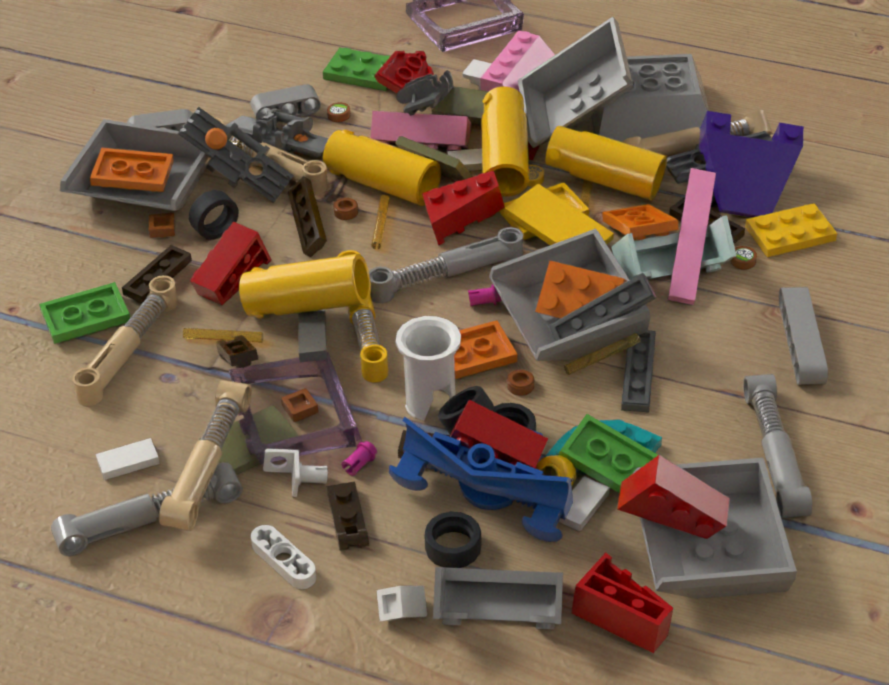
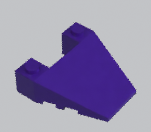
M707 111L700 127L699 149L706 161V171L716 173L713 192L720 212L752 218L773 213L803 148L804 126L779 122L772 141L731 135V114Z

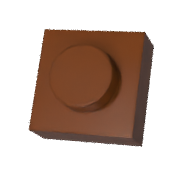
M174 213L149 215L150 238L175 236Z
M306 388L281 397L282 406L293 422L319 413L318 404Z

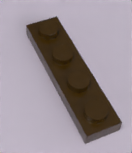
M303 176L288 191V196L303 254L311 258L317 251L323 248L327 239L311 180Z

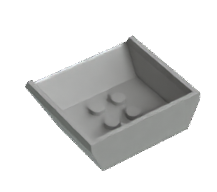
M611 17L518 80L519 91L524 98V112L527 116L528 141L533 148L550 141L552 133L557 126L560 125L571 129L634 88L619 23L614 17Z
M692 54L628 56L627 61L634 88L591 115L594 134L622 142L627 138L636 136L647 138L693 127L700 129L705 114L709 111L701 75Z
M103 119L61 179L60 192L177 211L183 208L205 172L211 158L178 134L179 131ZM101 148L173 154L174 162L164 192L91 186L90 176Z
M597 229L499 264L491 269L489 278L536 361L575 360L648 332L650 312L646 304L629 314L555 341L548 325L559 320V318L535 312L549 261L608 274L629 281V278Z
M764 458L676 464L730 498L727 526L710 538L704 539L640 517L656 591L695 599L789 591L796 579L797 571Z

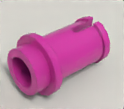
M493 284L489 288L468 290L470 307L488 303L497 305L496 302H501V297Z
M360 442L356 447L357 449L341 463L343 469L348 465L350 466L345 471L347 474L355 476L368 461L372 462L375 460L377 449L371 442Z

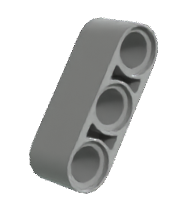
M307 84L257 94L251 99L250 105L256 119L263 120V117L267 116V111L274 108L281 110L282 113L297 117L311 115L320 109L321 102L314 87Z
M187 109L141 114L130 117L127 123L180 131L193 113Z

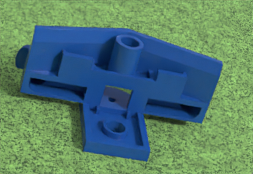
M407 417L403 418L402 421L406 423L407 428L403 447L404 454L397 467L389 466V474L397 484L409 490H425L428 487V483L422 475L426 468L434 469L435 472L439 471L440 474L444 473L445 476L450 475V478L457 479L466 500L477 508L498 510L512 505L514 500L517 503L521 502L522 505L527 504V507L532 506L535 509L532 517L523 516L522 525L525 530L533 537L546 542H557L562 539L563 534L556 526L560 518L566 519L573 504L571 478L545 476L543 471L517 462L515 466L496 459L494 450L487 444H476L471 448H467L461 445L460 440L436 431L433 437H431Z

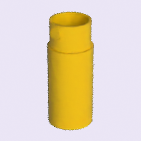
M497 87L490 90L482 100L484 103V113L481 119L482 173L494 171L501 195L504 197L514 196L524 191L529 184L527 116L524 112V98L518 90L511 87Z
M559 125L555 128L550 138L545 163L548 166L570 172L572 176L652 201L661 186L666 170L667 156L591 132H579Z
M349 130L335 131L329 137L323 152V162L332 174L338 176L343 174L349 180L420 206L425 205L422 193L439 186L441 167L437 161L363 135L356 136L354 132Z
M360 254L274 265L265 270L255 267L251 272L242 274L239 292L246 314L261 319L267 314L279 316L367 304L370 298L371 282L365 259Z

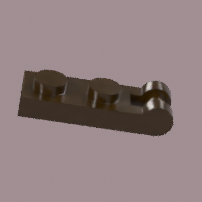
M243 335L235 336L234 340L231 341L220 340L216 342L219 356H223L232 367L244 368L252 364L251 361L259 360L256 348Z
M355 481L326 486L339 550L349 549L348 546L360 545V547L369 546L368 532Z

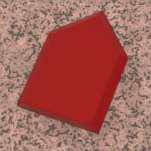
M395 51L376 72L375 78L378 83L398 93L406 83L431 73L434 75L431 66H428L427 56L424 51H416L415 53Z

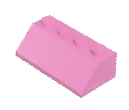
M518 31L480 78L481 90L490 91L497 87H511L519 91L518 80L555 56V54L540 36L530 34L527 31Z
M372 111L370 138L391 145L396 143L399 136H403L435 150L438 147H447V151L461 150V148H468L472 124L466 116L417 113L410 116L409 113Z

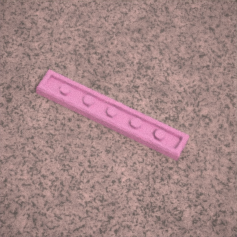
M694 168L690 170L668 300L694 305L716 176L714 172Z

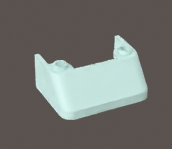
M727 215L720 217L707 227L700 270L706 269L707 273L721 270L722 264L736 257ZM679 232L635 241L632 233L626 234L611 247L612 252L629 280L641 273L645 274L647 280L670 276L673 272Z

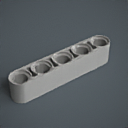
M808 287L780 288L779 307L797 385L826 384L828 379L827 362Z

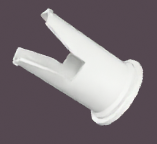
M423 316L411 319L401 326L396 335V346L404 356L405 408L413 418L423 421L433 401V391H445L449 394L450 399L455 396L454 354L460 347L461 334L456 325L447 319L437 316Z

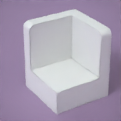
M473 59L463 71V78L470 79V83L479 85V90H481L480 78L490 67L491 63Z
M396 586L377 590L380 621L427 616L424 586Z

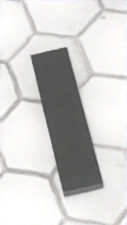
M641 273L548 326L555 341L629 314L657 297L645 274Z
M325 310L298 313L300 362L327 359Z
M648 330V332L628 339L621 410L649 413L656 331Z

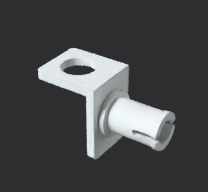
M265 450L263 471L291 473L292 497H297L298 487L301 483H327V466L302 465L299 462V450ZM277 456L284 457L287 460L282 465L271 463V459Z

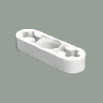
M261 525L252 531L251 542L254 552L293 587L307 589L316 582L314 563L274 527ZM280 553L291 555L289 559L284 561L275 558Z

